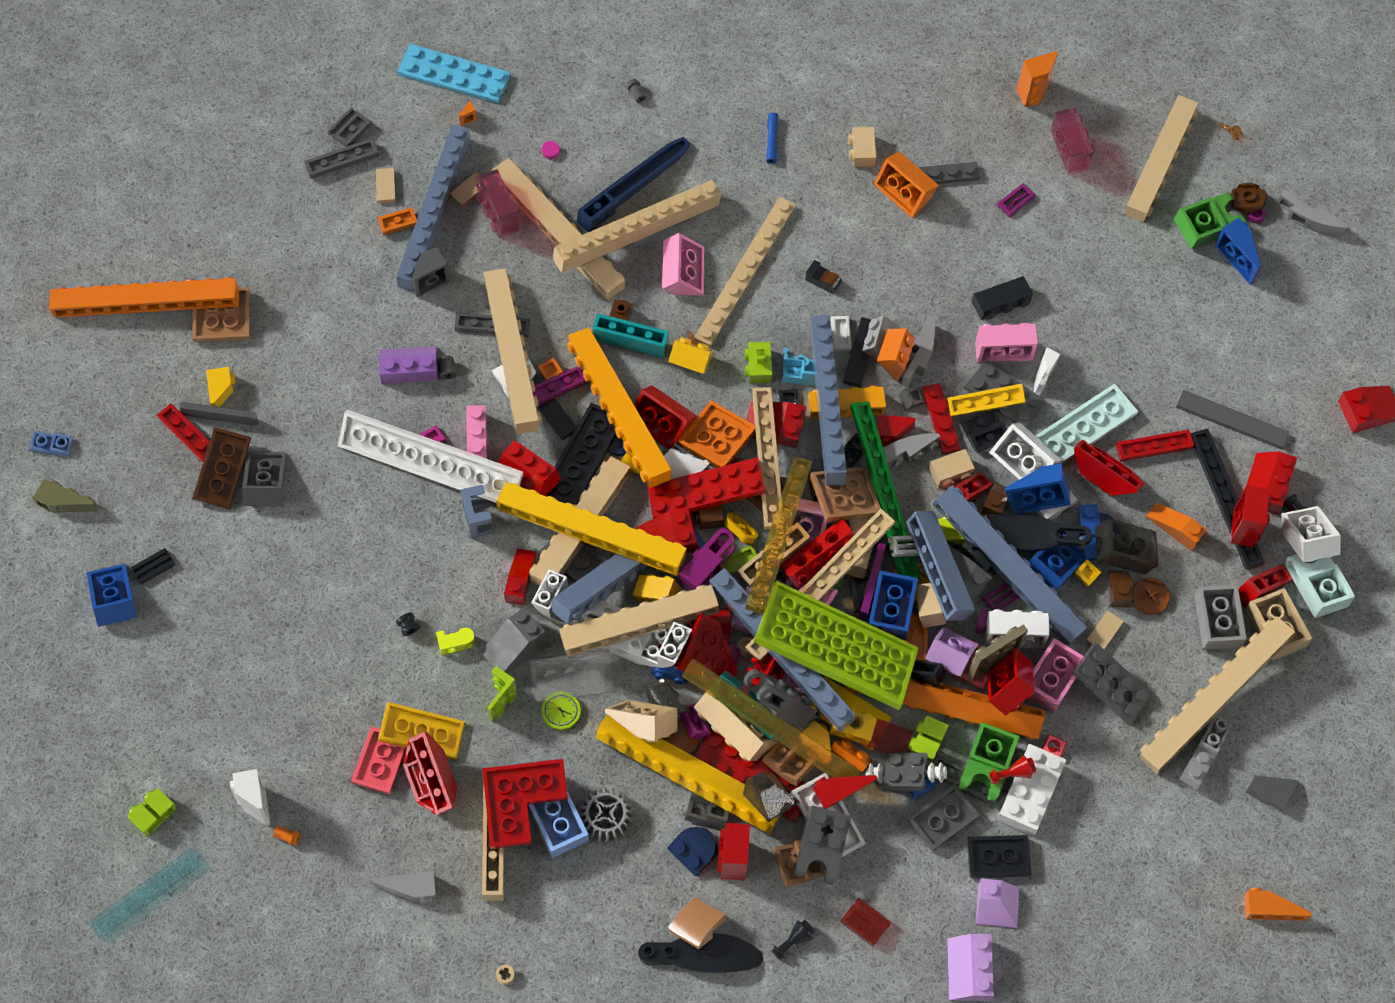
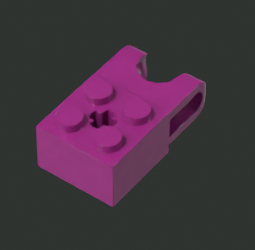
M725 528L719 529L701 549H697L693 553L692 560L688 564L685 563L679 570L680 587L691 591L701 585H710L709 580L723 570V565L728 562L734 553V535L730 530ZM725 535L728 536L729 540H719L720 536Z

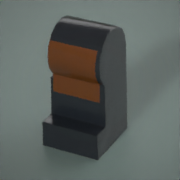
M816 260L813 261L806 271V281L831 294L836 292L843 281L838 274L822 267L821 263Z

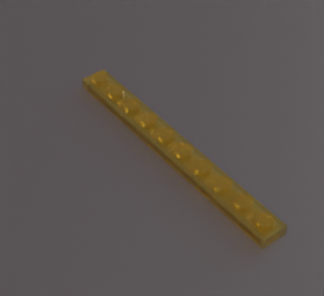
M798 457L793 458L745 607L747 610L762 614L766 611L813 461Z
M694 658L682 674V677L832 778L858 776L861 771L789 722L775 716L771 710Z

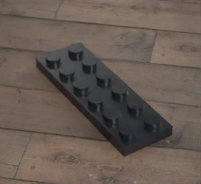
M591 402L554 466L561 480L546 497L551 496L562 503L578 505L581 494L587 489L616 437L614 424L609 423L606 410H602L599 405Z

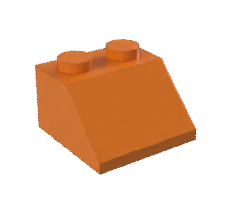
M907 328L887 330L877 362L896 381L900 379L905 371L915 343L914 336Z

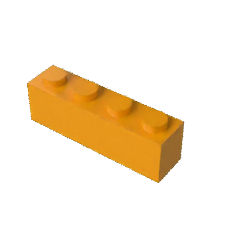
M873 385L868 388H838L841 418L853 417L850 408L853 402H870L873 415L885 414L884 387ZM816 390L808 392L807 399L810 420L819 419Z

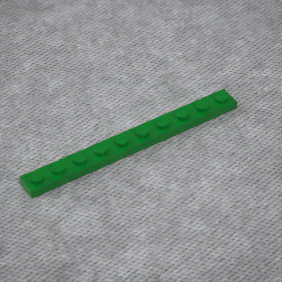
M853 402L850 408L875 494L881 509L895 521V524L886 532L889 539L891 536H908L870 402ZM897 542V544H907V543H910V542ZM914 556L893 557L898 574L920 578Z

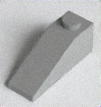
M434 871L372 878L375 888L414 902H420L421 905H428L432 901L437 900Z

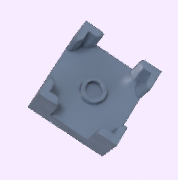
M478 485L460 489L471 539L494 534L491 525L477 528V526L492 523L490 511L477 513V510L487 508L486 499L481 497L470 498L485 494L484 486Z

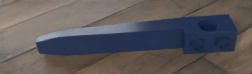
M681 137L662 147L578 210L576 222L587 232L596 229L614 215L619 206L679 161L689 149L691 143L684 137Z

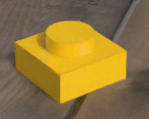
M1087 559L1073 575L1088 587L1101 572Z

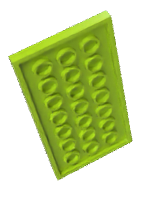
M778 581L773 585L754 639V643L897 710L903 704L919 649L904 640Z

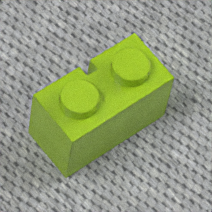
M926 716L924 721L920 720L916 729L919 734L917 738L912 737L908 746L911 749L910 753H927L928 764L933 763L949 725L929 716Z
M156 788L145 795L142 804L133 806L127 817L136 828L148 837L177 808L161 790Z

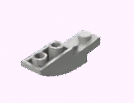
M1286 190L1281 192L1276 202L1289 211L1288 219L1307 229L1328 235L1343 236L1348 227L1342 219L1335 217L1327 209L1319 205L1312 209L1307 203H1303Z
M931 315L927 321L923 320L921 323L919 335L915 334L913 354L909 360L911 364L908 368H905L901 375L903 378L902 385L909 387L916 373L923 376L928 367L935 338L934 319Z
M938 433L918 434L903 438L884 447L883 450L888 467L898 466L904 459L908 463L913 460L917 462L923 457V453L928 450L931 452L938 447L940 435Z
M1218 715L1212 719L1180 777L1181 781L1196 789L1199 788L1233 726L1232 723Z

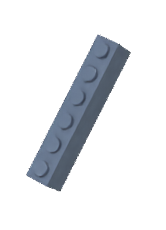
M915 511L906 521V524L946 621L966 620L975 611V608L934 511Z
M616 554L554 596L551 611L567 624L578 620L586 611L592 610L599 602L605 601L609 595L615 591L618 592L625 584L632 582L641 573H645L650 566Z

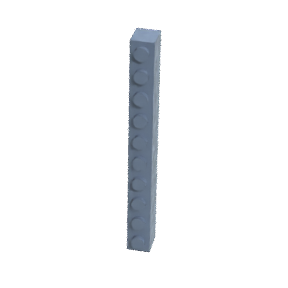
M453 124L451 126L396 276L397 284L400 288L415 291L412 277L420 255L432 248L450 198V193L453 190L471 140L469 128Z
M830 315L811 316L810 335L826 486L845 485L847 472Z
M951 485L932 505L966 541L973 544L975 550L981 552L995 572L1032 611L1048 613L1049 629L1066 646L1069 645L1087 628L1084 625V620L1071 611V607L1067 602H1062L1059 599L1056 590L1044 583V578L1030 568V563L1017 554V550L1013 545L1007 544L1002 533L990 526V521L985 516H981L977 512V507L963 497V492Z
M724 568L709 580L710 585H712L714 592L755 637L764 612ZM765 648L839 732L855 721V713L818 672Z

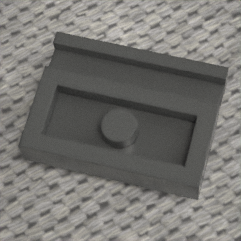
M351 107L328 130V135L334 137L343 146H350L372 125L371 120L358 111H354Z

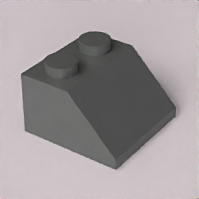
M437 247L424 251L419 257L412 277L417 297L450 281L447 263Z

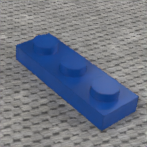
M1078 505L1079 523L1081 526L1088 527L1092 533L1090 544L1083 546L1085 560H1105L1106 553L1098 505Z

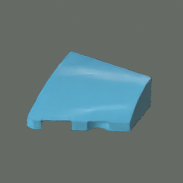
M784 348L782 382L816 386L813 360L801 354L798 357L788 354L789 349Z

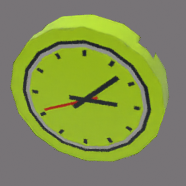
M561 691L553 693L545 699L542 704L541 713L543 721L548 727L564 731L577 724L580 719L581 708L575 696Z

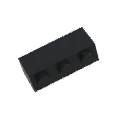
M1021 276L974 293L972 304L981 320L985 318L992 319L999 313H1009L1015 307L1029 305L1033 292L1025 277Z

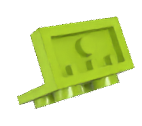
M497 666L492 669L491 676L493 688L499 693L487 707L489 720L492 722L495 718L499 719L503 715L506 704H511L517 696L515 679Z

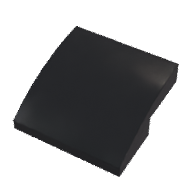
M995 409L981 411L959 421L976 453L995 446L1007 431L1004 422L1000 421Z

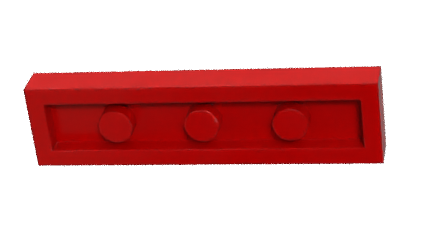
M941 383L922 386L934 431L940 435L938 444L941 454L945 455L960 451L961 448Z
M172 403L157 414V418L203 463L210 441Z
M1187 429L1116 442L1115 447L1120 462L1191 450L1194 448V443L1190 431Z

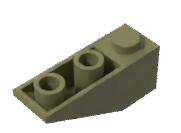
M44 479L32 497L37 506L53 513L91 512L98 510L93 498L87 495L83 497L72 488L66 489L55 480L48 481Z

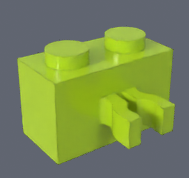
M748 342V349H744V360H748V366H745V377H749V383H772L771 342Z

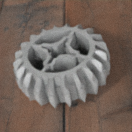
M604 787L603 793H599V790L596 789L595 796L589 793V800L583 799L584 806H580L579 811L582 813L579 816L583 820L582 822L586 827L587 833L591 832L590 838L593 839L598 835L599 842L602 841V837H606V842H609L610 836H612L616 841L617 833L623 837V830L629 831L630 826L628 824L633 823L631 818L633 811L629 810L632 808V804L626 803L628 801L627 796L621 798L622 792L619 791L615 795L614 789L611 788L610 793H607ZM602 801H611L614 803L610 805H604ZM593 806H595L598 815L592 822L589 814ZM621 808L623 812V817L621 821L617 823L614 815L617 813V810ZM602 812H606V814L609 812L610 818H606V816L604 818ZM603 824H607L611 828L603 829L599 827Z

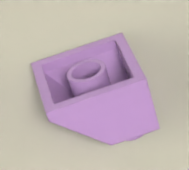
M981 878L978 884L976 924L1017 928L1019 888L1002 880Z

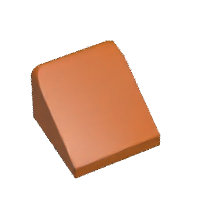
M471 101L467 103L458 115L460 126H464L477 119L476 110Z

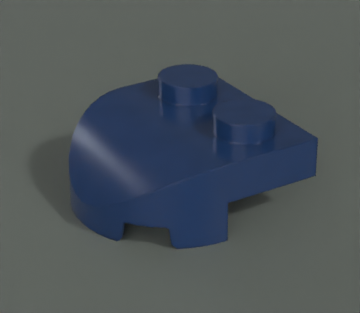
M690 827L683 830L667 849L694 876H698L715 859L717 855V840L714 834L706 828Z

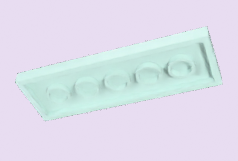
M1113 384L1037 434L1036 437L1061 459L1060 463L1063 464L1075 456L1074 447L1082 439L1087 441L1088 444L1095 443L1136 416L1138 410L1121 390Z

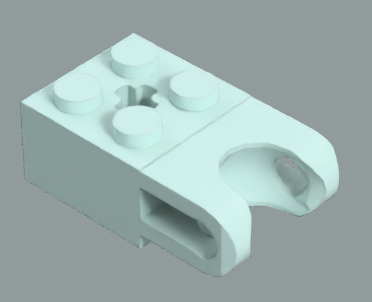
M1296 554L1287 557L1286 568L1314 618L1349 607L1355 595L1338 565L1334 564L1331 558L1317 559L1312 564L1303 562Z

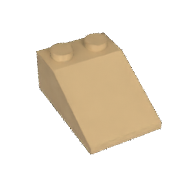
M626 700L605 708L606 714L638 738L646 739L647 742H658V739L667 738L670 734L678 731L677 708Z

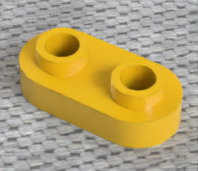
M735 513L727 514L724 519L725 527L732 531L742 543L753 544L758 537L756 530Z

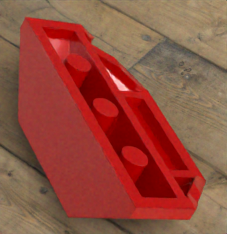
M1083 439L1074 447L1080 474L1089 482L1100 487L1103 492L1111 496L1137 493L1144 486L1145 483L1131 469L1093 444H1088Z
M427 731L408 739L403 766L416 802L432 811L435 815L454 808L457 785L444 749Z

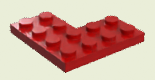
M563 759L482 768L491 849L532 844L527 805L568 800Z

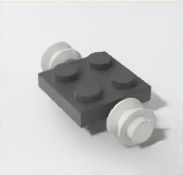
M888 753L886 768L884 769L881 763L878 764V767H874L870 763L869 767L866 768V776L876 775L879 783H882L884 780V791H924L926 777L929 778L931 783H934L935 779H939L940 783H942L947 778L946 766L943 767L942 762H940L938 767L931 763L927 768V753Z

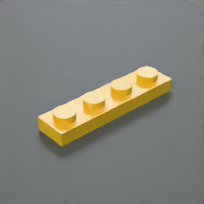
M1022 384L948 398L951 417L1026 403Z

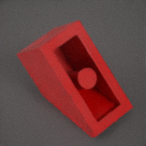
M878 415L876 426L882 445L888 446L913 430L916 418Z

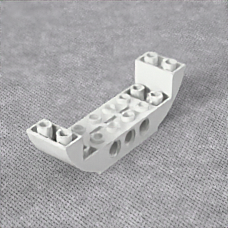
M549 569L531 603L550 622L559 628H563L567 623L551 611L553 597L569 587L566 576ZM601 601L592 610L586 611L578 620H574L569 624L575 625L587 618H599L605 613H616L622 608ZM673 622L671 628L608 645L601 649L639 665L667 668L676 663L692 629Z

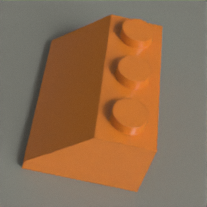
M1057 51L1024 60L1017 92L1025 107L1029 105L1036 106L1042 101L1051 82L1058 56Z
M900 151L886 158L873 183L911 218L929 202L938 187L936 182Z

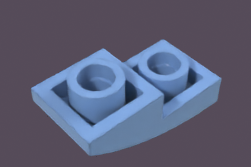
M34 431L29 451L68 455L73 437L59 433L50 435Z

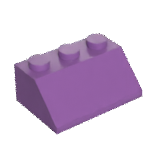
M436 346L380 350L379 371L381 384L437 381Z

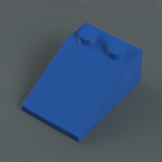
M1237 218L1222 228L1215 247L1251 285L1261 265L1248 224Z
M1062 463L1042 466L1005 488L1014 514L1071 505L1070 487Z
M1064 534L1060 536V538L1066 537ZM1059 545L1054 548L1039 550L1029 563L1031 565L1030 568L1044 578V583L1048 587L1054 588L1057 592L1086 560L1084 551L1078 546Z
M125 563L86 573L92 607L98 627L137 617Z

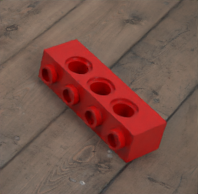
M841 518L780 565L795 586L800 588L812 579L855 534L843 518Z

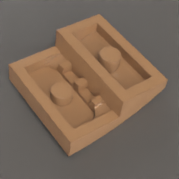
M785 735L765 755L763 761L780 777L797 786L818 763V756L803 750L801 742Z
M801 839L796 840L792 844L778 846L773 849L785 888L824 876V868L817 862L810 863L803 876L799 877L794 874Z
M694 897L675 917L668 930L697 949H700L713 938L712 932L726 921V914Z

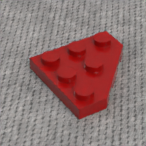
M699 613L677 669L715 683L725 670L736 677L738 670L733 662L731 651L723 636L718 620Z

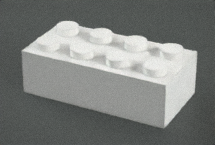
M1029 744L1024 756L1033 759L1036 773L1032 774L1031 779L1014 778L997 821L1034 837L1066 759Z

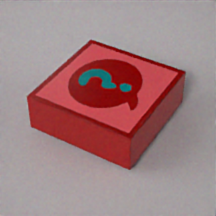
M1049 734L1042 749L1061 757L1067 742Z

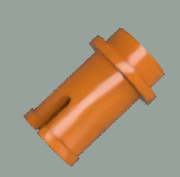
M277 825L273 832L276 833L273 834L274 838L286 841L290 846H296L301 837L297 830L291 831L280 825Z

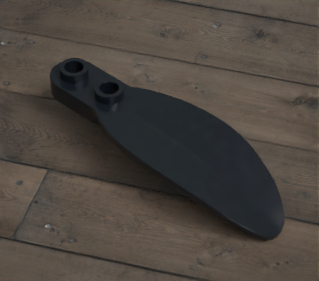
M984 515L990 521V526L1002 533L1007 544L1013 545L1016 550L1020 551L1046 550L1059 545L1083 547L1092 541L1091 530L1086 526L1058 524L1050 519L1031 515ZM1062 534L1066 535L1065 538H1060ZM1080 536L1086 537L1083 540L1079 539Z
M713 933V938L700 949L679 938L673 942H647L642 944L638 950L641 962L646 965L673 964L685 970L702 973L747 971L759 967L763 961L761 952L749 942L719 933ZM652 950V953L647 955L645 951ZM672 950L673 952L672 954L667 955L666 951Z

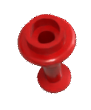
M1022 756L1009 769L999 772L992 769V772H989L992 784L996 783L997 785L1000 783L999 780L1011 776L1031 779L1032 774L1036 773V767L1032 758Z

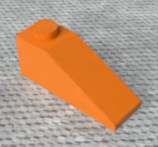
M1156 503L1145 516L1191 551L1203 539L1207 531L1205 527L1193 518L1160 503Z
M1250 888L1244 895L1246 919L1307 921L1311 917L1310 911L1270 891H1262V888Z

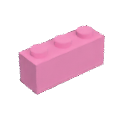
M486 405L466 406L467 452L487 459Z

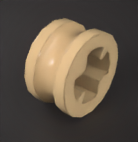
M509 965L498 967L496 970L497 981L502 985H508L513 982L515 977L513 968ZM504 970H508L510 978L506 977V980H503L500 972L503 971L504 973Z

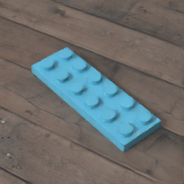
M409 44L397 71L398 75L494 103H499L510 77V72L414 44Z

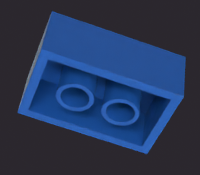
M879 570L869 624L901 640H906L918 578Z

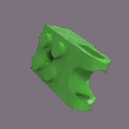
M1229 192L1213 198H1207L1181 208L1178 211L1174 221L1190 249L1218 239L1222 228L1237 218L1247 223L1242 215L1232 216L1226 212L1225 208L1233 200Z
M981 722L958 788L967 791L972 782L982 781L988 787L987 799L996 802L1004 779L999 780V785L996 783L992 784L989 772H992V769L999 772L1009 768L1019 736Z

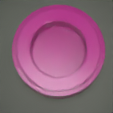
M547 141L542 145V155L545 158L555 159L558 157L560 149L556 142Z

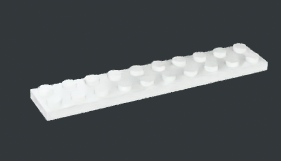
M350 410L345 411L338 447L459 490L483 485L485 494L477 496L497 503V499L506 482L521 484L523 472L362 414Z

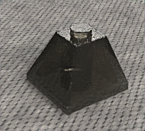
M761 771L746 780L743 795L768 822L800 802L773 773Z

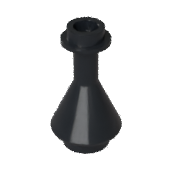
M805 919L802 922L797 920L789 938L779 947L774 945L771 951L778 960L784 959L783 954L793 945L813 940L812 934L815 931Z

